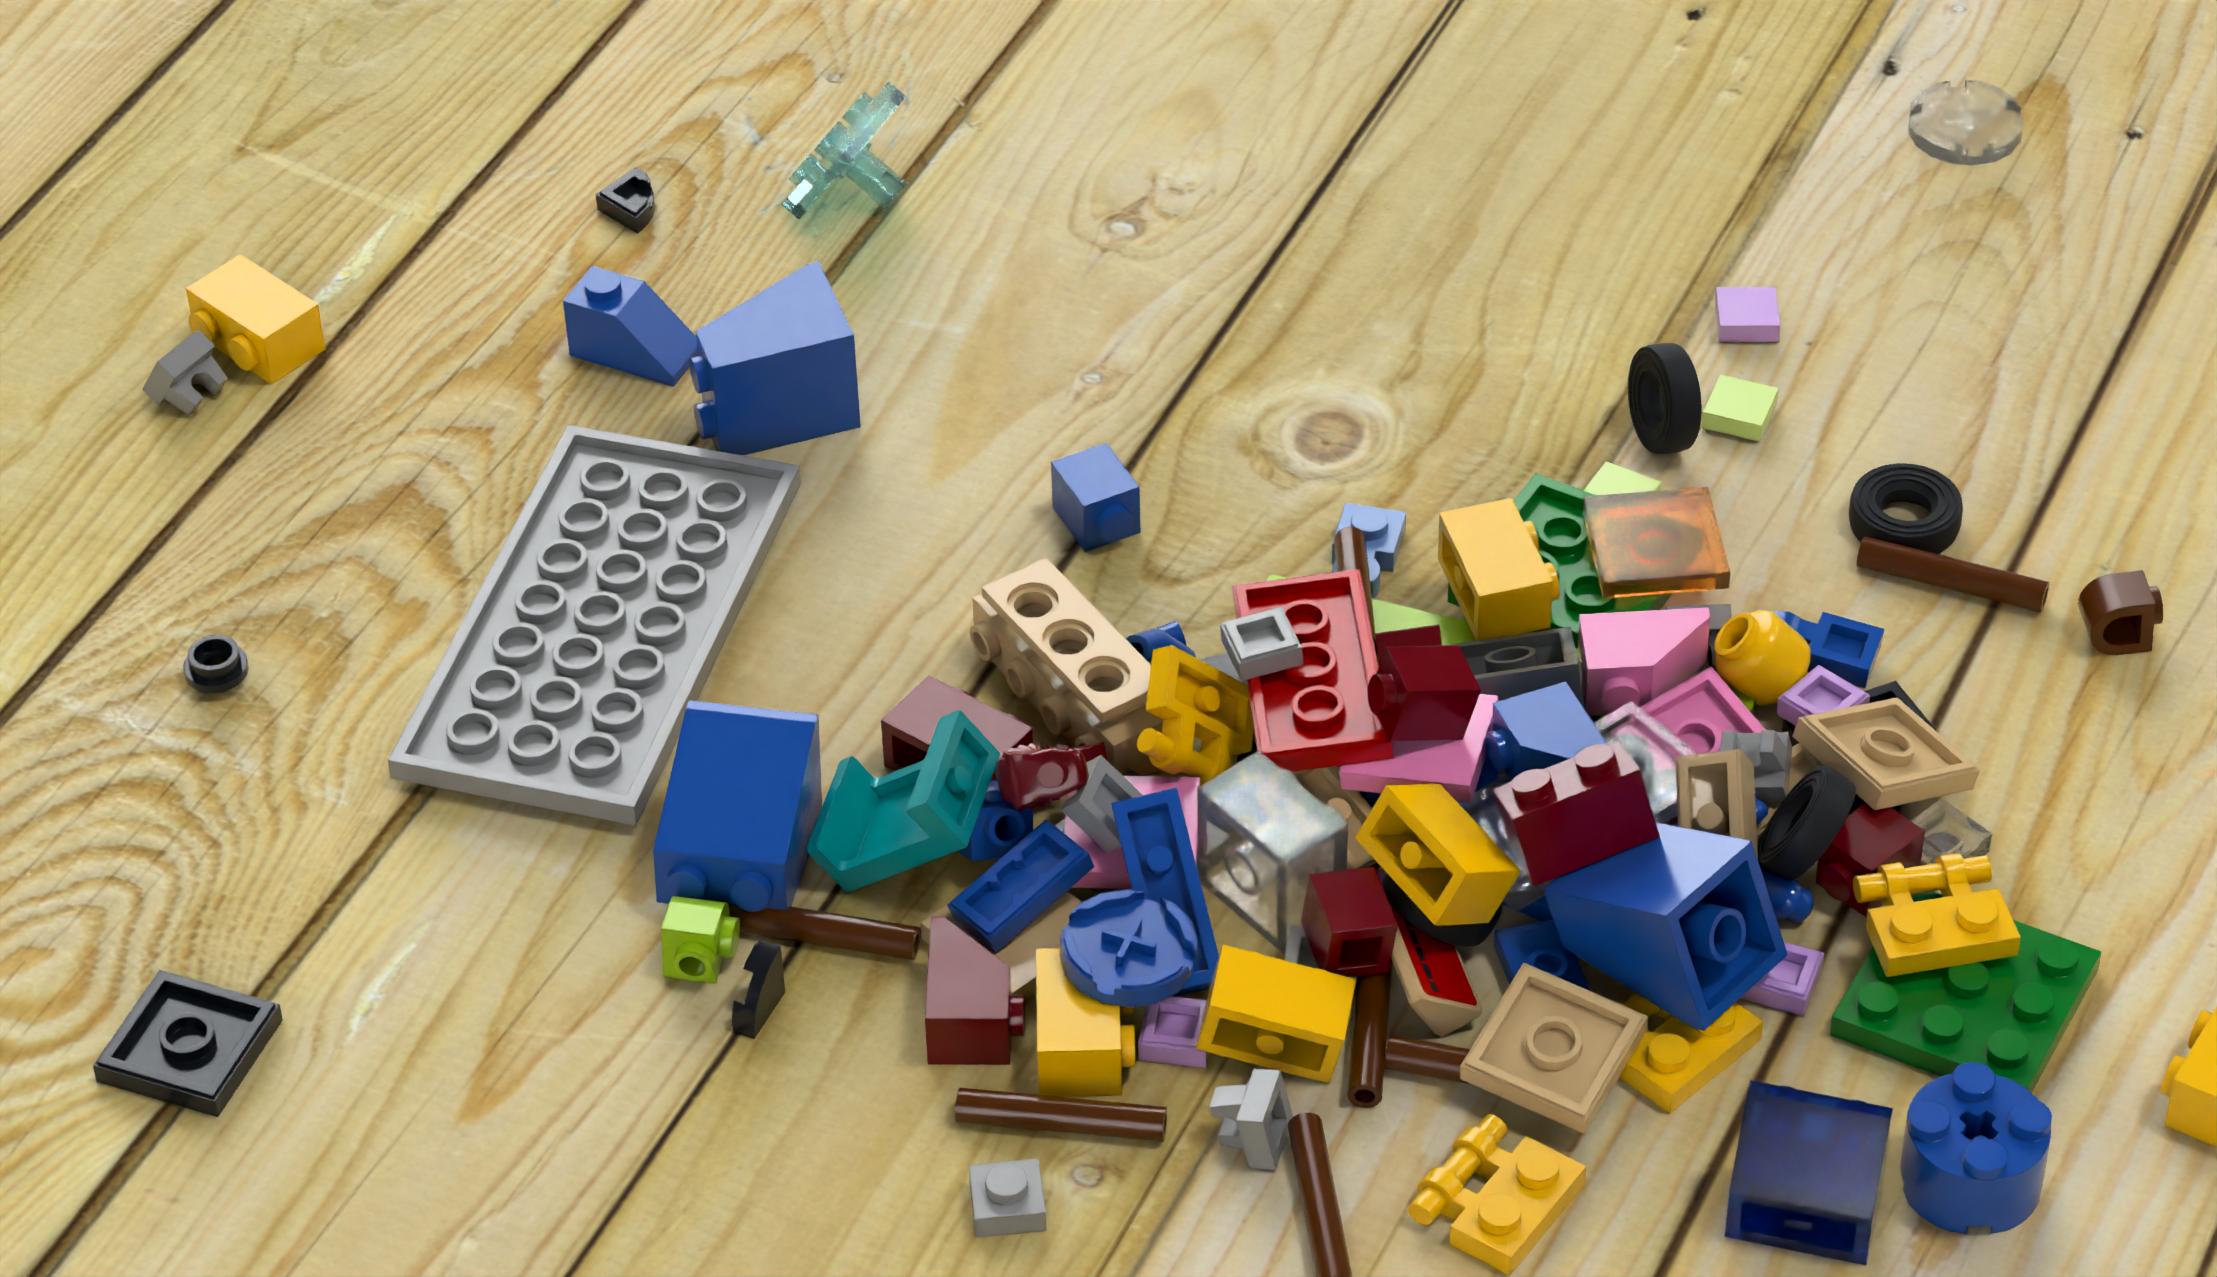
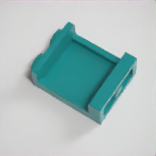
M957 710L940 717L925 759L876 778L854 756L841 760L807 845L809 855L846 893L966 848L1000 752L961 710Z

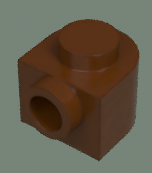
M2143 570L2107 574L2087 584L2080 593L2078 606L2092 645L2098 651L2108 655L2152 651L2154 624H2161L2163 621V603L2159 588L2157 586L2149 587Z

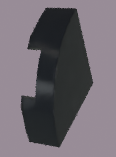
M638 167L596 194L598 211L637 234L649 224L654 215L655 202L651 182L647 174Z
M759 940L754 945L743 967L744 970L753 972L746 998L742 1003L734 1000L732 1007L733 1032L752 1039L756 1038L785 994L781 946Z

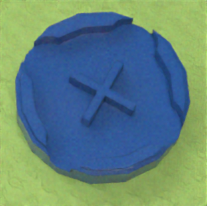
M1126 889L1100 893L1080 903L1069 916V923L1062 930L1059 956L1065 976L1081 993L1104 1004L1137 1007L1157 1004L1178 993L1193 976L1198 939L1192 921L1176 904L1162 897L1159 904L1153 900L1144 899V892Z

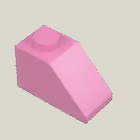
M1709 608L1579 614L1577 660L1584 707L1587 714L1630 713L1685 682L1707 663L1710 625Z

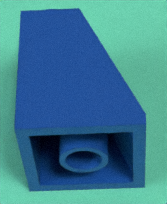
M819 262L803 266L695 331L698 356L689 358V367L695 390L698 394L702 393V403L694 404V415L701 438L703 440L711 438L717 451L748 455L861 427L854 334Z
M689 700L683 718L653 849L656 901L658 903L669 904L673 896L736 904L741 909L750 912L761 911L765 908L787 910L789 906H792L810 856L807 851V845L822 809L818 714Z
M1656 823L1660 835L1659 838L1559 876L1543 890L1563 948L1694 1029L1704 1031L1788 955L1751 840Z

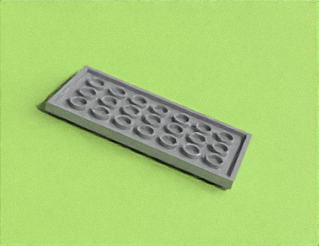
M568 425L388 759L391 779L636 826L680 736L689 700L697 701L801 485L800 466Z

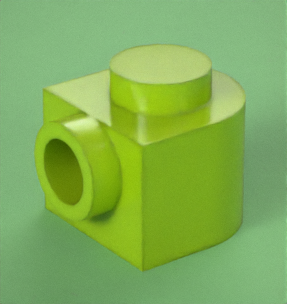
M679 896L671 898L661 927L663 977L717 983L724 957L734 958L739 943L740 919L730 917L728 903Z

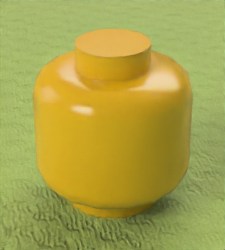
M1758 610L1735 615L1723 625L1714 642V650L1716 651L1715 669L1719 676L1734 689L1749 697L1756 698L1757 705L1767 706L1778 703V698L1808 674L1811 655L1808 643L1802 635L1773 612Z

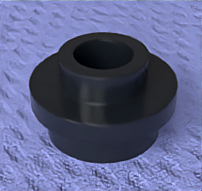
M210 635L194 642L188 650L183 665L187 683L192 688L205 693H222L236 687L245 679L249 669L245 652L238 647L232 638L224 635Z

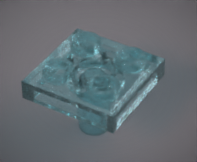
M890 82L874 98L864 91L842 117L850 124L848 128L838 121L814 149L822 158L818 160L810 153L789 177V180L797 187L782 205L796 218L800 219L837 177L843 179L847 176L875 200L881 209L885 210L908 184V181L902 179L869 150L872 145L869 140L906 96Z

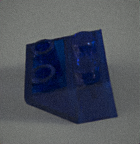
M1750 1080L1729 1189L1725 1237L1866 1266L1881 1203L1893 1108L1869 1104L1860 1100H1849L1798 1090L1789 1086H1778Z

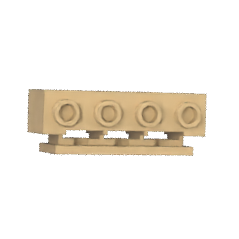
M1046 557L983 586L982 593L972 597L974 625L970 627V638L976 652L983 660H991L1005 675L1010 688L1018 697H1026L1040 712L1046 727L1054 735L1061 734L1073 748L1104 742L1107 761L1121 774L1131 769L1140 776H1149L1161 770L1152 765L1150 756L1140 752L1137 748V740L1143 730L1153 728L1162 732L1163 719L1145 711L1151 664Z

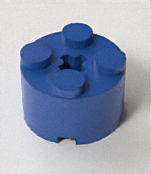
M1963 1063L1957 1066L1952 1074L1944 1075L1929 1082L1914 1096L1907 1112L1900 1164L1901 1176L1904 1182L1903 1191L1907 1202L1925 1220L1950 1232L1967 1234L1968 1226H1991L1990 1234L2004 1232L2020 1225L2034 1212L2040 1200L2051 1138L2052 1114L2050 1109L2026 1088L2008 1078L1995 1075L1991 1068L1982 1063Z

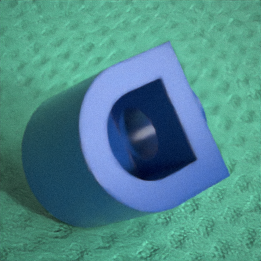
M990 781L968 846L958 850V853L971 861L1002 858L1033 831V809L1028 808L1024 811L1018 809L1014 811L1013 804L1005 803L1002 800L997 781Z

